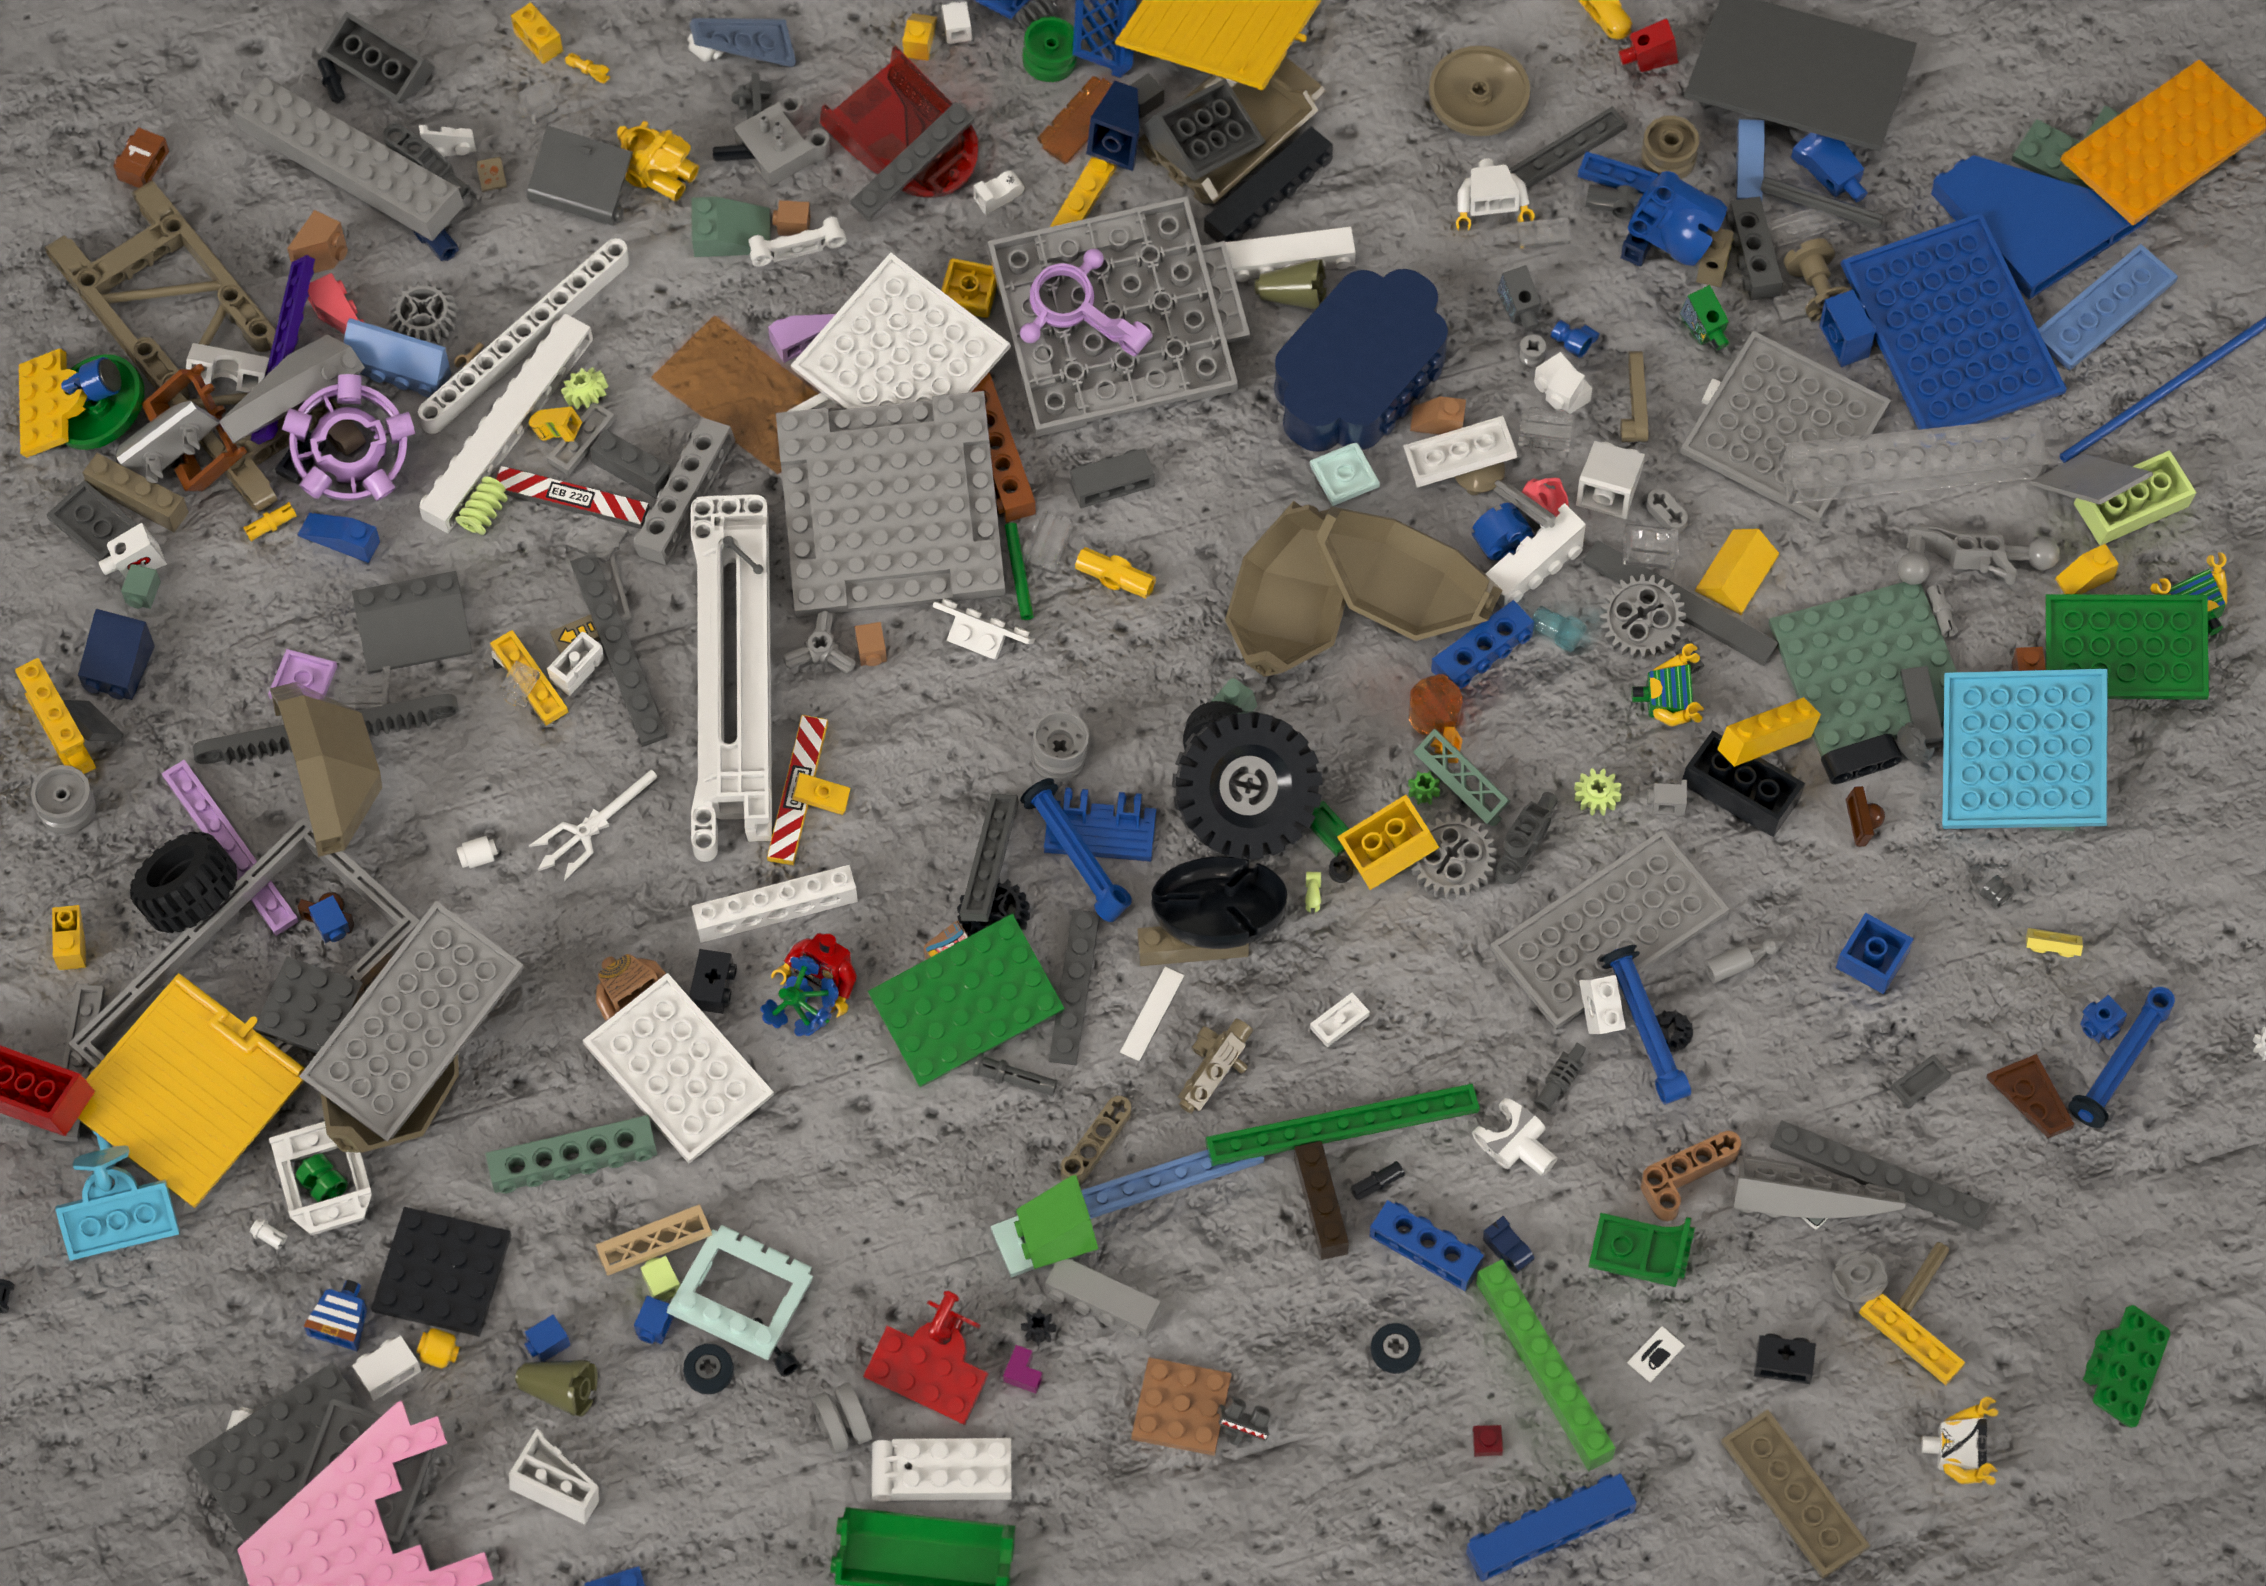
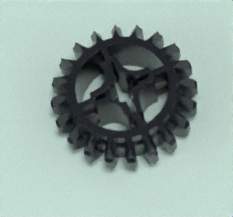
M999 878L994 896L996 898H994L991 908L993 914H990L988 922L961 921L960 910L964 895H961V904L957 906V912L959 913V916H957L958 921L962 924V928L968 933L969 937L1007 917L1006 911L1008 906L1012 904L1016 910L1014 917L1021 930H1026L1028 927L1026 921L1030 919V912L1028 911L1030 904L1028 901H1025L1026 894L1024 892L1019 893L1020 887L1018 885L1011 887L1009 879L1002 884Z

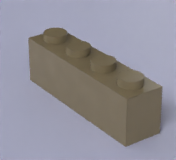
M96 453L82 472L85 481L103 496L172 532L177 530L189 513L184 497L157 483L148 482L145 477L99 453Z
M1161 926L1137 928L1140 966L1248 957L1249 943L1235 948L1208 949L1183 943L1169 935Z

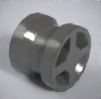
M1996 875L1982 888L1980 895L1984 899L1988 898L1991 901V905L1998 909L2008 901L2014 893V889L2011 886L2004 885L2003 879Z

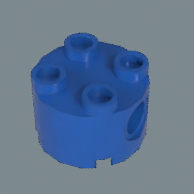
M1513 503L1500 504L1502 509L1498 511L1493 507L1484 513L1472 527L1475 531L1471 532L1472 536L1488 559L1492 561L1501 560L1509 552L1513 555L1516 554V549L1521 544V541L1527 536L1529 538L1535 537L1531 526Z

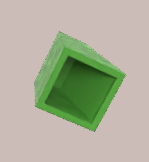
M1076 1175L1068 1177L1016 1209L1019 1220L1015 1221L1014 1225L1018 1238L1023 1236L1026 1243L1021 1244L1025 1260L1031 1259L1034 1269L1098 1249L1092 1222Z

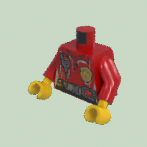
M817 933L813 939L805 938L794 944L783 960L785 964L775 969L771 974V978L773 979L780 972L784 977L780 983L782 985L792 976L791 968L793 967L790 962L792 957L806 956L813 959L819 965V972L817 975L805 974L804 977L822 988L821 981L823 978L833 979L834 984L838 988V998L835 1000L834 1007H831L830 1013L834 1012L837 1007L838 1013L836 1018L844 1015L848 1011V1005L845 1000L849 999L857 979V974L851 964L850 951L838 944L835 936L832 934ZM794 968V972L799 974V970Z

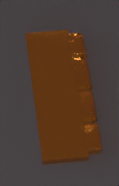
M1092 76L1082 87L1083 92L1079 91L1066 105L1067 109L1063 108L1051 121V125H1048L1037 137V140L1042 144V149L1066 165L1088 141L1090 118L1112 83L1105 78L1100 81L1096 76Z

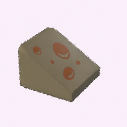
M501 157L476 162L482 192L507 187Z

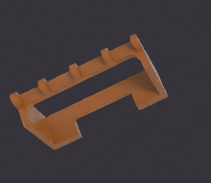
M198 364L192 369H180L142 403L150 422L170 408L168 402L191 382H193L208 413L219 420L222 419L221 415L226 410L223 405L216 406L210 394L215 388L212 383L206 385L201 376V373L205 370L203 364ZM221 424L216 429L227 452H222L203 470H201L194 454L184 453L181 455L185 464H180L174 470L185 491H204L247 453L245 447L238 448L236 443L233 444Z

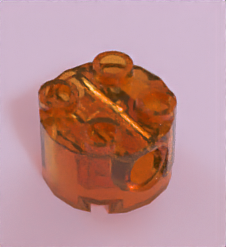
M1438 674L1422 679L1410 691L1409 720L1412 727L1422 735H1429L1433 729H1437L1443 735L1445 727L1457 728L1459 724L1463 696L1459 687L1449 680L1447 676Z

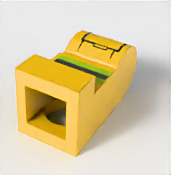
M572 406L539 410L529 419V425L540 440L544 441L552 437H562L565 442L574 441L582 424V420Z

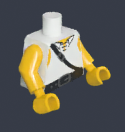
M1984 1397L1979 1405L1963 1409L1946 1418L1939 1426L1938 1437L1922 1436L1921 1452L1937 1454L1938 1469L1944 1470L1946 1475L1960 1484L1981 1483L1983 1480L1988 1485L1996 1483L1994 1477L1988 1476L1991 1472H1998V1470L1992 1464L1987 1463V1418H1983L1984 1414L1990 1417H1995L1998 1414V1410L1995 1408L1988 1410L1990 1404L1996 1403V1400L1991 1397Z

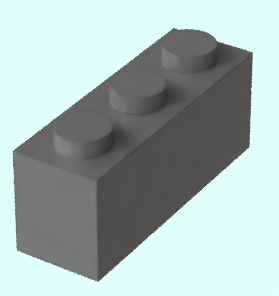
M606 429L590 448L593 464L657 499L659 491L662 488L664 489L671 471L669 464Z
M1145 448L1139 450L1132 449L1123 455L1105 457L1099 462L1089 465L1081 464L1075 469L1070 470L1071 485L1080 509L1155 487V474Z

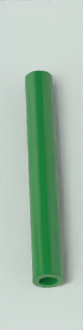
M1007 523L1004 528L1021 620H1030L1034 616L1018 527L1016 523Z

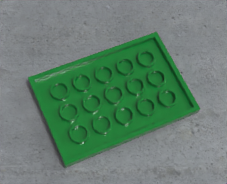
M2046 594V670L2107 669L2108 699L2208 700V595Z
M1013 914L868 991L920 1088L977 1058L979 1053L984 1054L1065 1010Z

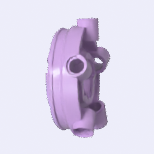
M338 375V384L323 388L310 396L298 411L289 408L282 430L290 433L291 458L298 474L303 479L299 486L315 499H319L321 495L336 500L355 501L373 496L376 501H379L396 489L392 481L403 466L407 450V436L415 434L414 426L409 412L400 414L392 402L383 394L370 387L361 385L362 377L360 375ZM337 398V404H361V398L372 402L387 414L388 418H385L387 430H384L380 420H376L372 415L358 408L343 407L333 410L329 400ZM324 402L329 412L319 419L318 425L311 433V451L299 455L297 440L304 442L312 422V416L309 413ZM341 420L357 421L364 425L365 428H370L372 432H375L374 438L378 439V441L371 442L368 453L356 462H341L331 454L321 457L322 452L318 450L319 443L326 440L328 431ZM386 436H389L392 445L399 443L398 457L388 476L382 468L377 470L380 458L385 456ZM312 457L317 467L313 466L309 473H307L301 460H307ZM326 472L334 474L337 477V482L351 483L352 493H340L329 490L332 486V479L326 475ZM364 480L362 486L365 491L356 493L355 482Z

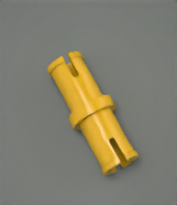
M287 502V504L271 513H263V517L244 526L243 529L252 542L271 530L272 532L276 531L278 526L297 517L290 502Z

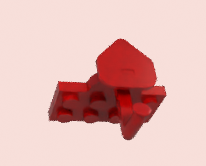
M944 1291V1297L940 1305L928 1300L927 1304L936 1308L937 1312L932 1322H928L918 1328L913 1337L887 1325L863 1377L965 1425L989 1373L964 1362L967 1353L966 1341L959 1330L963 1322L978 1329L981 1325L951 1311L954 1303L958 1302L959 1297L953 1292Z

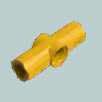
M1087 547L1081 549L1075 563V569L1098 578L1105 587L1112 590H1120L1121 588L1145 599L1150 596L1156 582L1155 576L1132 567L1129 561L1117 555L1108 557Z

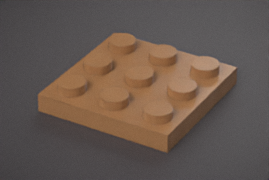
M1148 1357L1131 1440L1215 1456L1221 1429L1217 1410L1220 1404L1226 1405L1231 1373Z

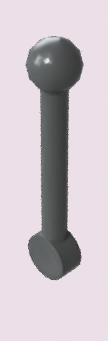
M731 536L724 537V546L727 548L731 547L753 568L755 574L763 572L762 565L756 564L738 548Z

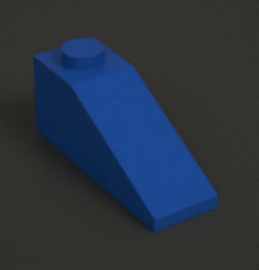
M309 513L298 532V536L367 563L371 560L380 543L375 526L349 517Z

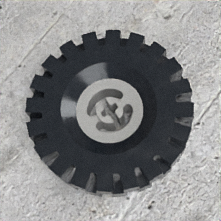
M1254 711L1230 712L1220 715V718L1217 720L1211 719L1200 726L1202 730L1197 734L1193 733L1185 742L1187 747L1183 753H1179L1175 763L1178 765L1177 774L1173 773L1172 787L1176 789V796H1173L1176 809L1182 815L1180 819L1185 827L1203 845L1218 853L1238 859L1264 858V855L1268 854L1273 856L1284 851L1286 845L1295 844L1303 836L1301 834L1302 830L1305 827L1309 828L1314 821L1315 816L1312 814L1315 807L1319 808L1322 797L1318 793L1319 786L1323 785L1322 772L1317 770L1316 764L1319 761L1314 750L1308 747L1307 744L1309 742L1300 732L1294 730L1293 726L1271 715ZM1241 767H1244V770L1237 773L1233 779L1247 782L1248 780L1250 783L1261 785L1259 778L1255 775L1256 770H1259L1264 780L1261 795L1250 803L1249 799L1256 796L1259 790L1253 788L1245 789L1239 785L1232 784L1234 792L1238 795L1236 800L1229 791L1230 778Z

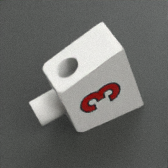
M143 523L109 541L107 547L111 556L99 561L100 568L105 576L119 570L125 578L131 564L151 569L167 565L159 543Z

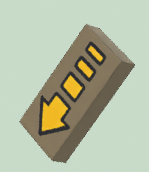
M590 615L550 631L560 654L581 632H585L597 642L600 641Z

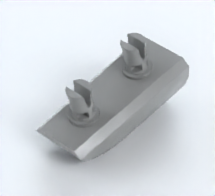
M191 401L179 403L157 416L122 442L117 450V460L124 467L145 477L148 482L158 483V476L163 479L162 471L184 453L195 454V448L200 450L199 441L220 425V420Z

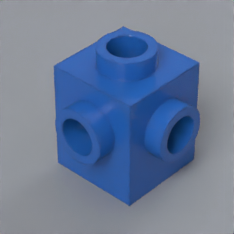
M2107 995L2098 1003L2093 1001L2083 1010L2082 1013L2084 1015L2080 1025L2086 1036L2091 1039L2093 1038L2099 1044L2106 1038L2108 1040L2113 1039L2121 1031L2120 1027L2123 1026L2127 1014Z

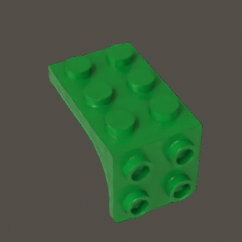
M1600 1213L1588 1267L1676 1287L1678 1278L1684 1279L1695 1227L1690 1226L1691 1218L1686 1217L1684 1224L1680 1226L1664 1227Z

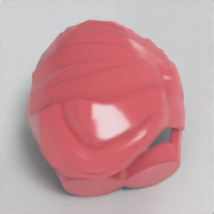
M1533 478L1526 483L1522 490V493L1555 515V517L1560 514L1558 509L1564 503L1569 507L1568 497L1560 478L1540 480ZM1544 483L1554 486L1555 489L1548 488Z

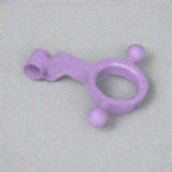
M1087 250L1083 256L1084 263L1079 268L1064 263L1054 264L1045 268L1035 278L1030 288L1029 299L1031 308L1037 318L1032 323H1026L1021 327L1020 337L1024 342H1036L1040 338V329L1045 323L1053 327L1067 328L1075 326L1083 320L1111 341L1118 342L1120 347L1132 356H1137L1153 337L1151 331L1144 324L1135 321L1131 325L1123 318L1110 319L1093 306L1094 290L1086 275L1091 269H1097L1103 264L1104 256L1100 250ZM1054 276H1069L1078 281L1085 293L1084 302L1075 311L1069 313L1054 312L1048 309L1041 301L1039 290L1043 283Z

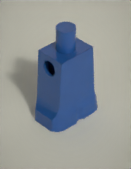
M1810 132L1793 148L1791 158L1797 164L1805 167L1835 198L1847 191L1857 203L1868 194L1859 183L1863 176L1864 167L1844 141Z

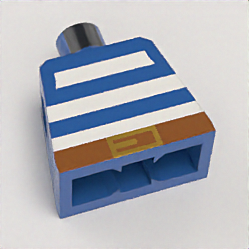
M346 1280L341 1292L331 1289L325 1290L304 1324L307 1335L358 1351L367 1313L364 1300L357 1298L361 1285L355 1281Z

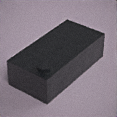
M1712 730L1686 766L1682 780H1687L1688 789L1774 837L1800 801L1805 783L1761 757L1734 767L1717 750L1722 735Z

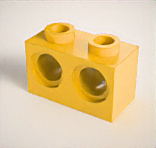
M531 2L511 14L514 33L542 64L563 52L560 34Z

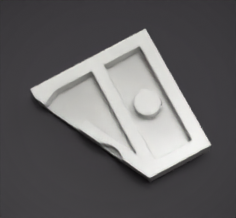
M427 125L419 126L421 138L431 144L443 157L476 152L472 129L441 127V132L428 131Z

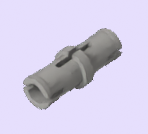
M1938 584L1937 590L1936 585H1933L1926 591L1933 608L1932 614L1937 619L1941 635L1944 638L1947 637V634L1948 637H1952L1958 633L1952 616L1953 608L1947 602L1943 586Z

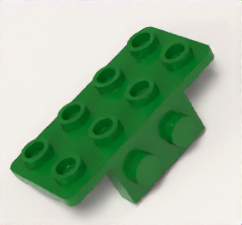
M2135 1305L2126 1307L2119 1328L2100 1331L2095 1340V1347L2091 1358L2086 1364V1372L2083 1377V1381L2089 1385H2097L2093 1396V1403L2129 1428L2137 1427L2170 1337V1330Z

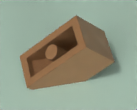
M1440 396L1413 406L1410 431L1440 435L1463 428L1466 400Z

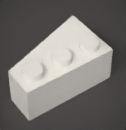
M536 1429L509 1473L510 1490L585 1525L599 1502L598 1486L574 1463L571 1464L561 1454V1451L556 1446L553 1447L543 1437V1434Z

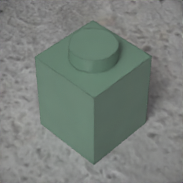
M131 564L121 590L126 604L137 609L142 607L151 609L161 583L156 569Z

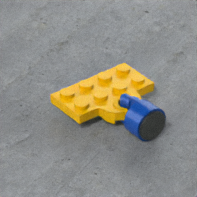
M61 348L19 364L20 454L28 458L69 442L68 419L82 413L85 410L83 405L86 401H99L120 391L121 376L116 365L108 358L101 357L83 364L78 373L67 369V352Z

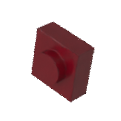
M1501 1425L1473 1426L1474 1456H1502Z

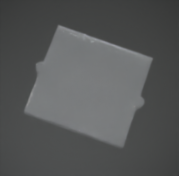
M589 515L582 526L576 528V533L567 543V548L584 555L595 552L597 559L606 563L613 553L620 549V544L627 537L629 531Z

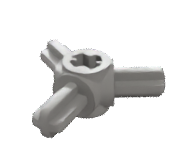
M828 611L819 612L816 630L811 633L809 640L804 642L805 646L783 655L787 668H793L811 660L813 664L827 665L830 663L847 674L853 670L856 662L839 651L838 644L834 643V635L831 634L832 613H828Z

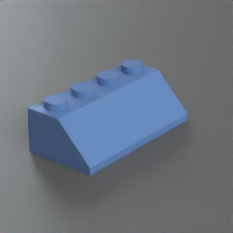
M349 318L344 343L352 347L365 367L360 373L361 375L370 377L379 383L387 382L393 384L401 390L409 389L416 391L424 397H430L449 380L451 369L445 347Z

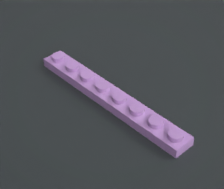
M182 760L161 773L162 777L200 831L212 835L236 863V881H238L257 860L185 760ZM269 881L250 900L275 936L299 922L297 916L272 881Z

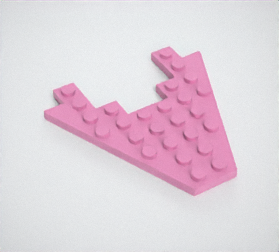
M399 1401L237 1549L249 1586H478L494 1580L485 1552L431 1572L421 1545L393 1554L375 1500L402 1491L393 1463L448 1444L439 1417L437 1416L411 1426L403 1401Z

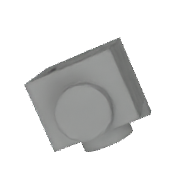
M1681 780V784H1674L1669 781L1654 783V788H1648L1647 804H1652V814L1685 816L1687 780Z

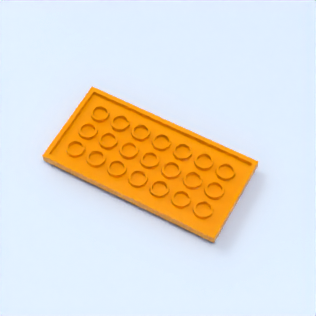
M2199 59L2063 153L2060 161L2134 226L2265 133L2266 117Z

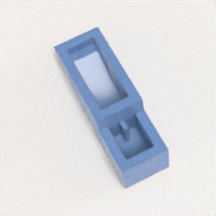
M1739 119L1737 127L1736 200L1760 196L1762 201L1764 120Z

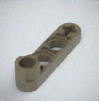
M1629 351L1628 370L1632 419H1621L1620 437L1622 442H1648L1643 352Z
M1112 1097L1069 1157L1066 1156L1061 1161L1062 1181L1076 1175L1080 1186L1085 1182L1130 1119L1131 1103L1126 1097ZM1123 1105L1125 1113L1119 1112L1114 1122L1111 1120L1114 1116V1106L1119 1108ZM1101 1125H1107L1111 1128L1112 1132L1107 1137H1101L1096 1133V1129ZM1090 1146L1096 1150V1155L1092 1158H1084L1080 1152L1084 1147ZM1077 1165L1079 1166L1077 1173L1070 1174L1067 1172H1073L1076 1169Z

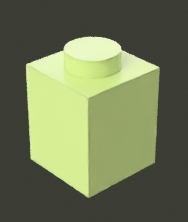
M655 1257L648 1260L640 1268L652 1297L664 1302L674 1298L680 1284L667 1257Z

